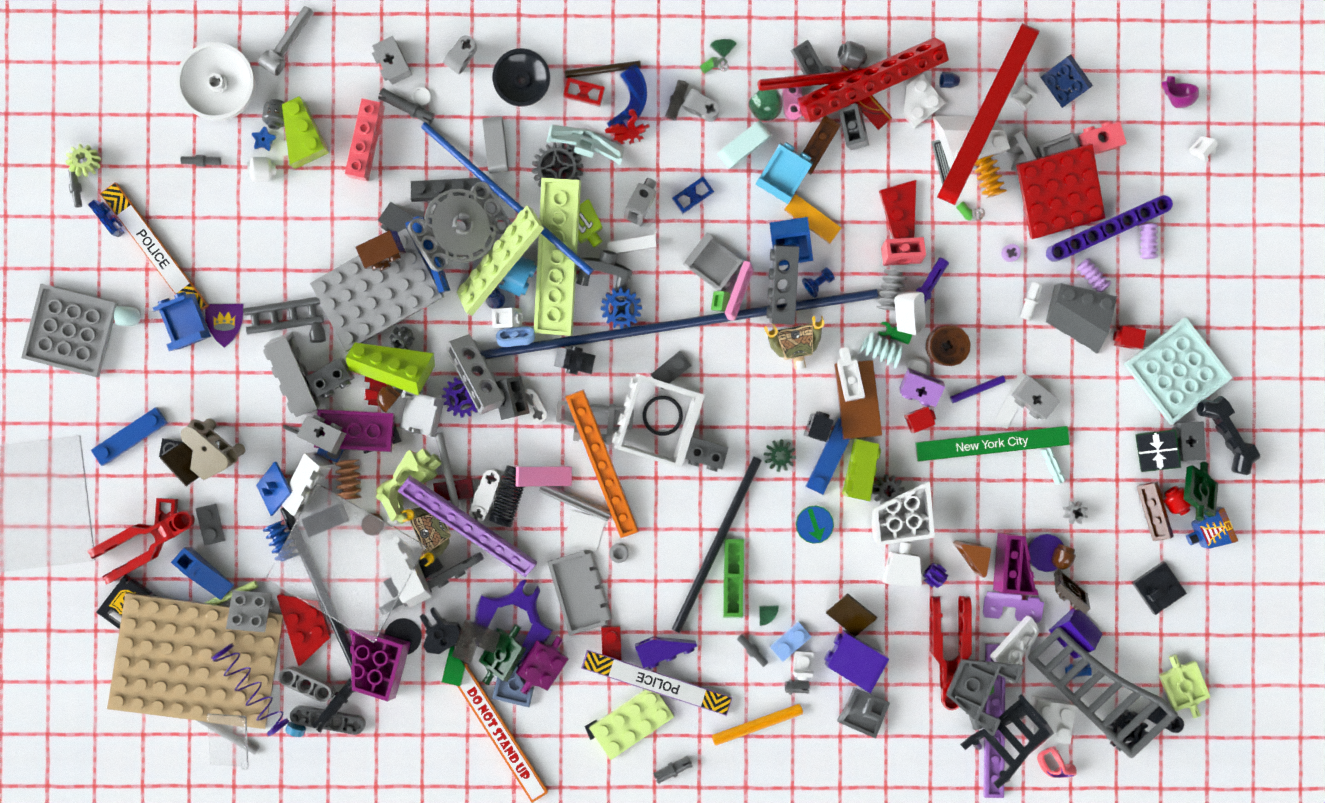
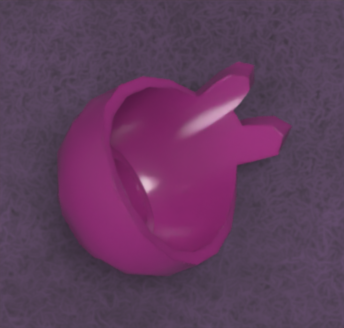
M1168 76L1167 81L1162 82L1164 92L1168 95L1171 104L1175 108L1189 107L1199 97V87L1188 83H1175L1174 76Z

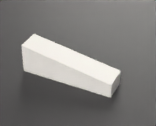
M655 234L608 242V250L617 254L657 247Z

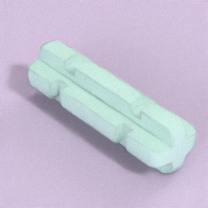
M1049 447L1042 450V455L1046 458L1045 462L1051 475H1053L1052 478L1055 484L1065 482L1066 479L1064 474L1061 473L1062 470L1058 460L1053 456L1055 455L1053 449Z

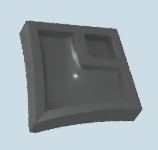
M853 687L851 695L837 722L876 739L890 702Z

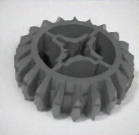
M553 142V148L550 149V146L547 144L545 145L547 151L540 148L539 151L542 155L535 154L534 157L538 162H532V165L537 167L532 169V173L537 174L533 178L535 181L540 180L538 182L539 187H541L542 178H545L542 173L552 174L555 176V179H562L564 173L573 170L568 178L571 180H580L577 175H583V172L578 170L583 168V164L578 163L582 160L581 156L575 157L577 153H574V150L570 153L572 148L570 145L564 149V143H561L560 148H557L556 142ZM559 154L567 156L573 164L561 162ZM553 155L552 163L542 167L545 160ZM556 160L558 162V165H560V167H563L559 170V177L557 175V172L553 170L556 168L557 165Z

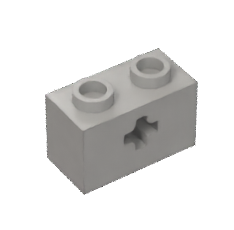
M393 36L372 45L375 51L372 55L376 63L381 64L383 69L380 72L385 81L389 80L393 85L413 75ZM392 58V59H393V60H392L393 63H392V64H389V60H388V59Z
M1025 377L1011 395L1015 398L1014 402L1022 408L1024 406L1030 410L1029 414L1036 419H1047L1060 403L1059 399L1031 377ZM1033 396H1036V398H1035V400L1037 401L1036 403H1033V402H1034V399L1032 398Z
M307 415L297 437L330 453L337 454L346 436V433L341 431L342 427L331 423L329 426L324 423V418L314 415V417ZM321 430L326 433L324 436L319 434Z

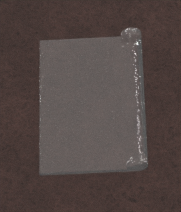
M207 714L210 765L241 766L242 770H247L249 768L247 717L242 715Z

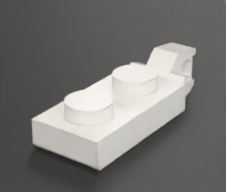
M848 347L840 348L841 359H837V367L845 402L865 398L858 362L855 360V356L850 357Z

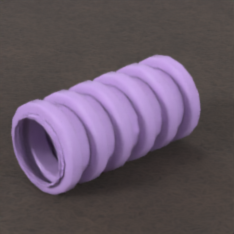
M1156 223L1141 224L1139 226L1142 228V231H1140V234H1142V237H1140V240H1142V243H1140V246H1142L1140 258L1155 259L1158 257V254H1156V251H1158V248H1156V245H1158V242H1156V239H1158L1156 227L1158 225Z
M1090 258L1085 259L1077 266L1076 270H1080V274L1085 276V280L1088 279V283L1093 285V289L1096 288V292H1103L1110 286L1111 281H1107L1106 276L1103 277V272H1099L1098 267L1095 268V263H1091Z

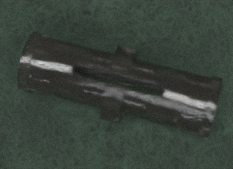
M677 80L673 95L669 98L670 103L665 117L670 120H677L689 86L687 82Z

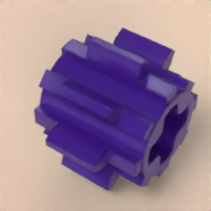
M932 563L927 567L922 576L925 578L924 581L932 588L934 586L939 588L947 580L948 574L945 573L947 570L943 566Z

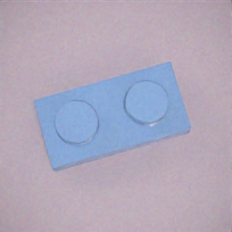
M798 621L770 645V648L783 662L812 636Z

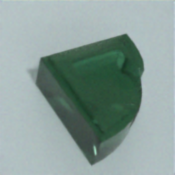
M720 39L712 42L710 47L724 59L737 43L731 39Z
M759 606V625L763 626L772 622L778 613L779 606Z

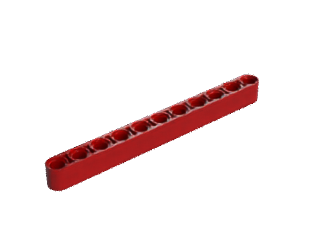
M1023 23L1021 24L937 198L952 205L956 204L1040 30Z

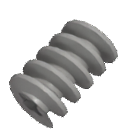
M884 269V273L887 276H883L882 280L887 283L881 284V288L884 291L879 292V295L884 298L878 299L877 302L881 306H876V308L895 311L894 298L901 292L899 288H905L906 285L902 284L901 281L907 280V278L900 271Z

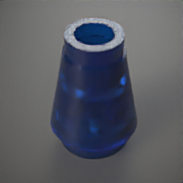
M495 288L486 299V303L492 309H499L505 303V296Z

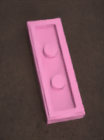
M744 261L725 310V315L732 321L736 320L754 271L751 263L748 261Z
M516 467V486H572V467Z

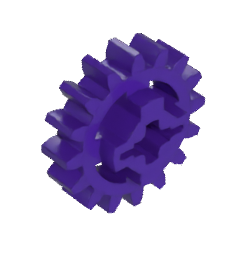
M454 377V383L448 381L449 388H443L446 391V395H441L442 398H446L444 405L449 406L447 412L453 410V416H457L460 413L461 418H464L465 413L469 417L472 416V410L478 412L465 385L459 390L453 389L457 385L463 384L462 380L459 381L457 377ZM465 391V396L467 397V400H462L461 402V398L458 396L459 394H463ZM450 396H453V397H454V400H455V404H454V405H453L452 402H451ZM468 403L472 405L470 408L462 410L464 405Z

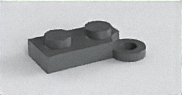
M809 40L790 50L804 75L824 73L825 70L834 72L832 67L822 65Z

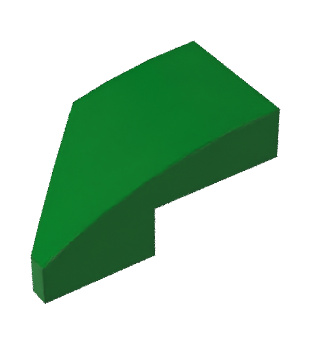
M455 646L450 647L442 683L461 686L465 671V661L460 657Z

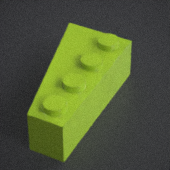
M356 342L346 356L348 370L418 396L435 367L434 353Z

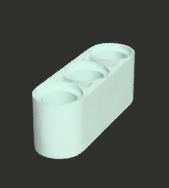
M759 120L725 146L717 155L728 169H731L765 143L772 134L762 121Z

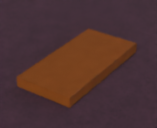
M873 360L857 361L865 398L845 402L837 367L838 363L834 364L843 440L882 436Z

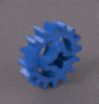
M620 286L619 291L612 288V294L607 292V299L602 298V303L605 305L600 308V310L605 311L602 317H608L606 323L609 324L612 321L614 328L619 324L621 329H623L624 324L631 327V321L637 323L636 316L641 317V313L638 310L642 309V305H638L641 302L640 298L635 299L636 292L630 294V288L623 291L622 286ZM632 302H633V304H634V312H633V313H632V311L629 309V306L631 305ZM609 303H611V305L613 306V310L611 313L609 312L608 308ZM618 305H625V310H618ZM618 317H625L626 319H622V320H621V319H617V318H618Z

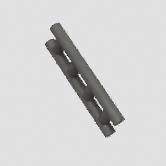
M312 297L243 308L244 316L251 315L252 322L251 327H246V333L249 335L307 326L314 323H324L323 315L317 316L315 305L320 304L319 298ZM307 306L309 317L298 319L296 308ZM289 309L290 320L279 322L277 311ZM270 312L271 323L260 325L258 314Z

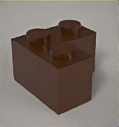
M392 230L355 247L364 268L372 269L373 271H384L390 268L391 263L400 260L401 255L406 253L397 231Z

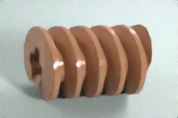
M360 459L341 460L335 463V466L341 467V469L335 471V473L341 475V477L336 478V481L341 482L340 485L336 486V489L342 490V492L336 494L342 499L362 498V496L356 494L361 491V488L356 487L361 481L355 479L360 476L359 472H355L356 469L360 468V465L354 464V462Z

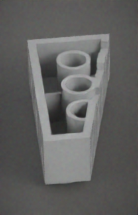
M292 331L271 339L264 346L263 352L266 359L271 361L273 366L271 370L274 377L280 381L281 385H279L282 395H286L288 399L287 406L289 411L294 413L295 417L317 410L320 403L306 379L308 371L306 366L299 361L301 353L299 347L293 345L291 339L295 337Z

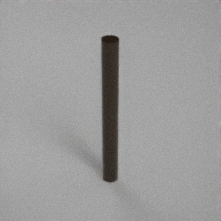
M639 60L565 70V78L641 68V63Z

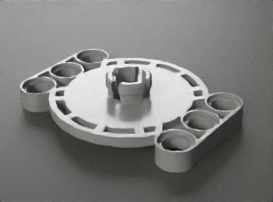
M478 182L472 187L471 191L451 189L439 194L427 207L424 220L421 218L413 219L408 224L407 230L430 268L439 272L448 266V260L466 263L481 258L492 247L496 233H505L506 228L511 225V222L489 185L485 182ZM478 186L484 188V196H479L477 194L476 188ZM453 193H463L464 196H454ZM447 195V198L442 202L438 200L440 197ZM487 203H492L495 206L494 213L487 211ZM433 205H435L434 210L432 211L431 214H429V213H430V210H431V207H432ZM457 220L464 222L466 226L465 231L455 230L454 227L457 226ZM497 220L505 222L504 230L497 227ZM414 223H419L422 226L421 233H416L413 230L412 226ZM488 237H491L489 245L485 247L484 245L487 242ZM424 240L432 242V250L424 248ZM479 250L482 251L481 254H479L476 257H473L474 253H476ZM466 256L468 259H459L457 257ZM435 257H440L443 260L442 267H437L434 264Z

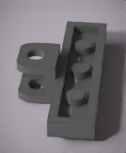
M479 178L411 181V201H432L439 194L451 189L471 191L476 183L482 181ZM478 186L476 188L477 194L479 196H484V188ZM453 193L454 196H464L463 193ZM447 195L440 197L438 200L442 202L447 198Z

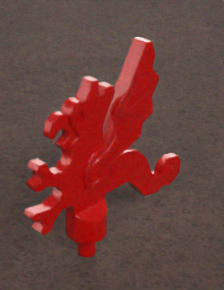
M634 109L629 110V115L632 118L628 120L627 126L618 123L605 129V133H615L614 141L625 144L624 140L631 139L629 141L631 145V143H635V138L639 142L641 139H644L639 134L646 132L650 125L640 124L636 127L634 123L638 117Z

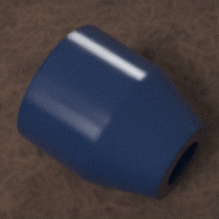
M942 72L939 78L941 88L956 87L960 83V77L951 72Z

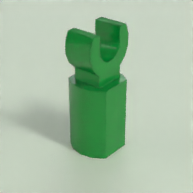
M881 322V325L886 327V332L878 331V335H888L891 339L907 345L910 343L912 334L897 331L896 326L892 328L888 322Z

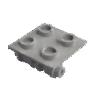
M233 590L226 629L265 632L269 608L272 609L273 601H271L272 594Z

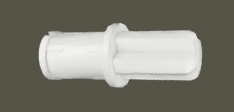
M1032 282L1027 298H1024L1025 304L1020 318L1032 321L1036 305H1039L1038 299L1043 288L1042 284Z

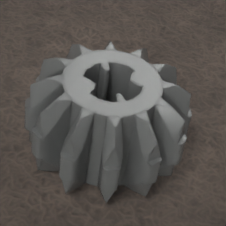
M884 474V481L878 477L879 485L873 483V487H876L877 490H873L872 494H878L874 498L876 502L881 500L880 504L901 495L899 491L905 490L904 487H898L902 481H895L896 476L892 475L889 479V476ZM887 486L889 488H892V491L889 492V495L884 493V490L887 489Z

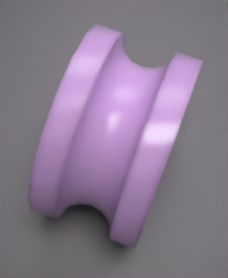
M1009 244L1002 249L1001 255L1005 261L1013 262L1020 257L1021 250L1017 245ZM1013 249L1015 256L1008 257L1009 253H1007V250Z

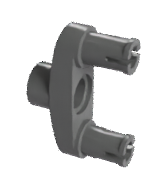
M601 250L599 258H581L594 270L616 275V291H619L620 286H622L623 291H626L628 280L632 276V270L616 263L617 253ZM580 268L576 283L581 285L584 278L582 286H588L590 275Z

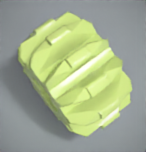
M78 144L77 150L71 147L73 153H66L69 159L65 161L70 166L69 170L75 172L78 177L83 173L88 178V172L90 171L92 174H96L94 168L98 169L101 167L97 163L101 161L100 156H97V150H91V146L88 144L85 148H83L82 144ZM84 158H86L87 161H86V162L83 161V163L81 164V163H80V160H81V159L84 160Z

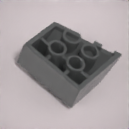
M1063 283L1054 285L1046 323L1098 354L1109 334L1117 296Z

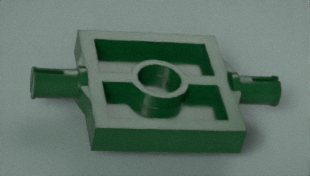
M1200 462V470L1194 465L1186 468L1184 500L1195 507V519L1197 521H1203L1204 514L1208 517L1216 516L1218 483L1208 474L1209 463Z
M514 624L510 633H506L500 628H497L479 659V662L487 670V674L482 680L484 684L490 685L494 676L499 677L505 682H508L526 650V647L519 643L516 638L521 629L519 625Z

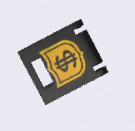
M127 574L123 576L96 611L97 614L118 629H120L121 623L109 614L114 610L122 616L125 593L150 595L152 591L135 579H131L126 584L130 578Z

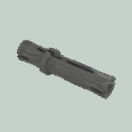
M385 88L381 89L378 96L379 100L410 114L412 118L416 117L431 125L434 120L432 117H435V113Z

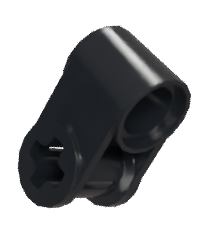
M1159 706L1147 719L1158 724L1167 713ZM1177 716L1173 720L1175 721L1174 724L1170 723L1165 729L1173 733H1179L1183 730L1184 721L1181 717Z

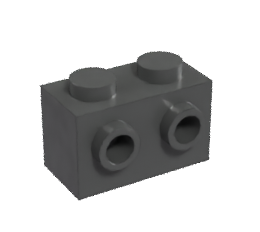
M338 358L308 375L306 379L316 396L326 399L335 394V389L339 387L343 389L349 386L354 376L348 370L345 360Z
M691 437L685 459L689 460L688 464L699 467L701 463L707 465L706 469L717 472L718 469H723L729 447Z

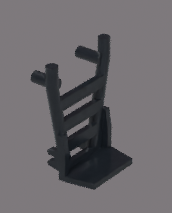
M1022 694L1018 696L1019 700L998 717L1001 721L997 730L1001 732L1019 753L1016 759L985 729L972 734L960 744L964 750L968 749L972 744L976 750H981L982 744L979 740L985 738L1006 761L1009 768L1006 771H1000L1001 777L993 782L998 789L1010 781L1029 754L1054 734L1047 721ZM1027 715L1039 728L1038 731L1033 734L1020 719ZM1013 723L1029 740L1025 747L1006 727L1007 725Z

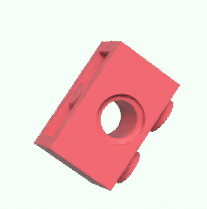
M1113 121L1101 124L1102 127L1097 129L1094 126L1083 129V133L1078 136L1080 146L1089 143L1093 144L1095 155L1120 148L1127 144L1121 122L1113 124ZM1099 134H1101V135L1104 136V138H1105V141H1104V142H1101V141L1099 140V138H1098V135H1099Z
M924 237L886 239L881 247L883 266L921 264L926 256Z

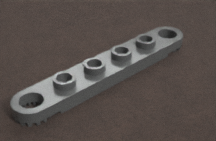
M479 552L473 555V558L471 556L467 560L426 581L430 592H432L431 589L435 586L441 588L448 584V579L453 576L457 579L466 574V569L484 559L482 553ZM397 597L381 606L380 611L384 615L403 604L405 607L408 604L402 603L400 598Z

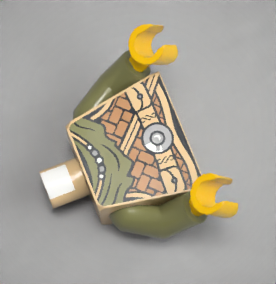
M815 316L812 317L813 328L812 324L778 330L775 324H772L773 329L768 331V328L765 326L764 330L768 335L771 349L779 357L784 358V360L793 359L795 370L806 368L804 357L813 355L821 340L822 327L824 326L823 316H821L819 322H815Z
M421 507L401 511L400 513L407 514V519L402 521H410L424 552L420 560L425 557L428 563L424 566L430 565L443 554L449 545V538L451 537L449 528L451 527Z

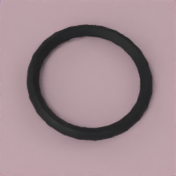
M656 396L650 399L644 407L643 422L646 428L655 435H670L682 423V408L675 399L669 396ZM660 399L671 401L679 412L676 426L666 432L654 430L646 418L649 406Z

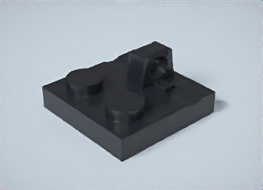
M1164 561L1132 582L1154 615H1157L1187 594Z

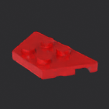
M279 594L277 595L278 603L297 664L301 666L331 638V633L320 600Z

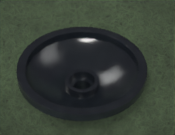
M517 48L506 52L497 60L492 73V81L497 94L502 100L513 106L526 107L537 103L545 96L550 85V71L547 63L538 53L525 48ZM521 78L526 79L524 84L519 83Z

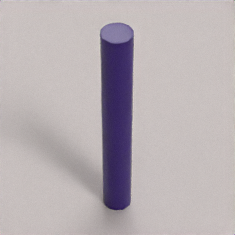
M1003 375L950 396V400L953 404L1005 383V377Z

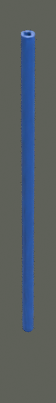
M424 122L421 125V128L477 178L487 183L491 190L518 214L524 209L429 124ZM543 225L544 229L541 234L586 274H592L594 269Z

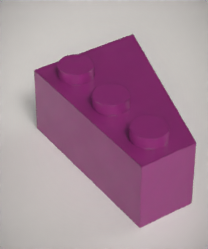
M998 533L993 590L1001 593L1038 595L1033 579L1035 578L1034 572H1032L1029 560L1031 559L1026 536Z

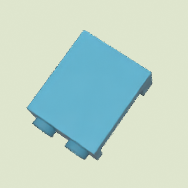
M785 142L778 145L755 185L789 204L813 162L810 161L811 157L804 152H801V154L794 151V146Z

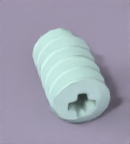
M871 332L863 341L859 353L865 349V356H868L872 352V359H875L877 356H880L879 362L887 359V366L894 362L893 368L895 369L902 356V345H898L895 348V342H891L888 345L889 340L887 338L881 342L882 337L878 335L874 339L875 334Z

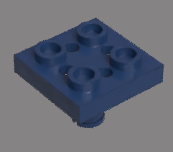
M1071 54L1040 77L1062 108L1093 86Z

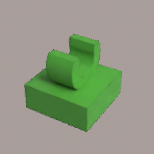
M714 291L711 310L725 312L731 297L730 292Z

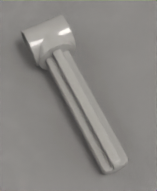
M304 6L275 49L273 51H265L259 59V65L275 76H278L285 67L283 57L313 15V11L309 7Z

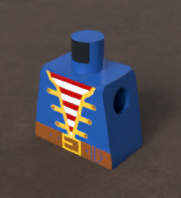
M1216 506V516L1208 517L1204 514L1203 521H1197V519L1192 521L1191 525L1194 532L1186 535V539L1191 546L1199 543L1201 547L1207 549L1238 542L1224 507Z

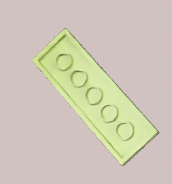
M526 206L519 212L514 222L506 228L501 238L494 243L488 254L471 271L466 281L459 286L456 293L467 314L474 315L543 231L544 227L531 207Z

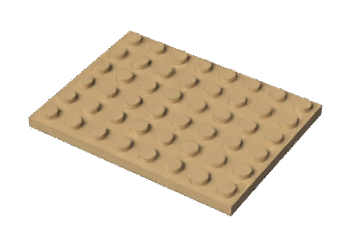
M125 593L107 709L265 729L268 717L260 721H256V719L269 704L271 698L246 706V702L259 688L260 683L240 691H235L236 686L246 676L249 669L227 677L224 676L225 671L239 654L217 662H213L211 657L233 643V648L217 658L220 659L232 653H240L239 659L226 675L242 668L250 667L249 675L237 689L255 682L262 683L261 688L248 704L271 696L283 625L282 613H268L265 632L226 629L230 606ZM269 707L259 717V719L268 715Z

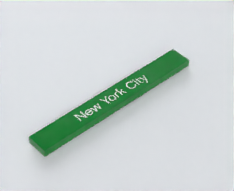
M1068 426L915 442L918 462L1070 445Z

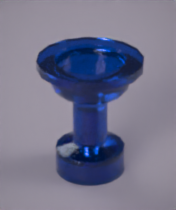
M827 267L821 270L822 275L815 280L811 278L802 279L803 286L814 298L818 296V286L825 281L830 283L835 280L833 273Z

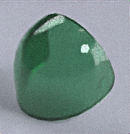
M778 89L758 91L749 101L751 113L762 121L775 119L779 116L783 107L782 97Z

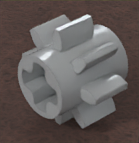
M1069 501V506L1063 507L1065 510L1063 518H1070V524H1074L1075 520L1078 524H1082V519L1088 518L1085 515V511L1088 508L1081 507L1082 502L1077 501L1076 505L1074 502ZM1073 510L1077 511L1078 514L1075 515V514L1073 513Z

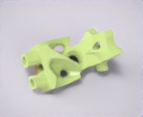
M424 448L417 453L411 450L407 451L393 477L377 487L376 498L382 502L391 521L397 520L403 524L402 520L407 519L406 513H400L404 508L403 495L398 492L399 488L409 475L422 484L433 480L438 475L435 469L442 464L437 455H430Z

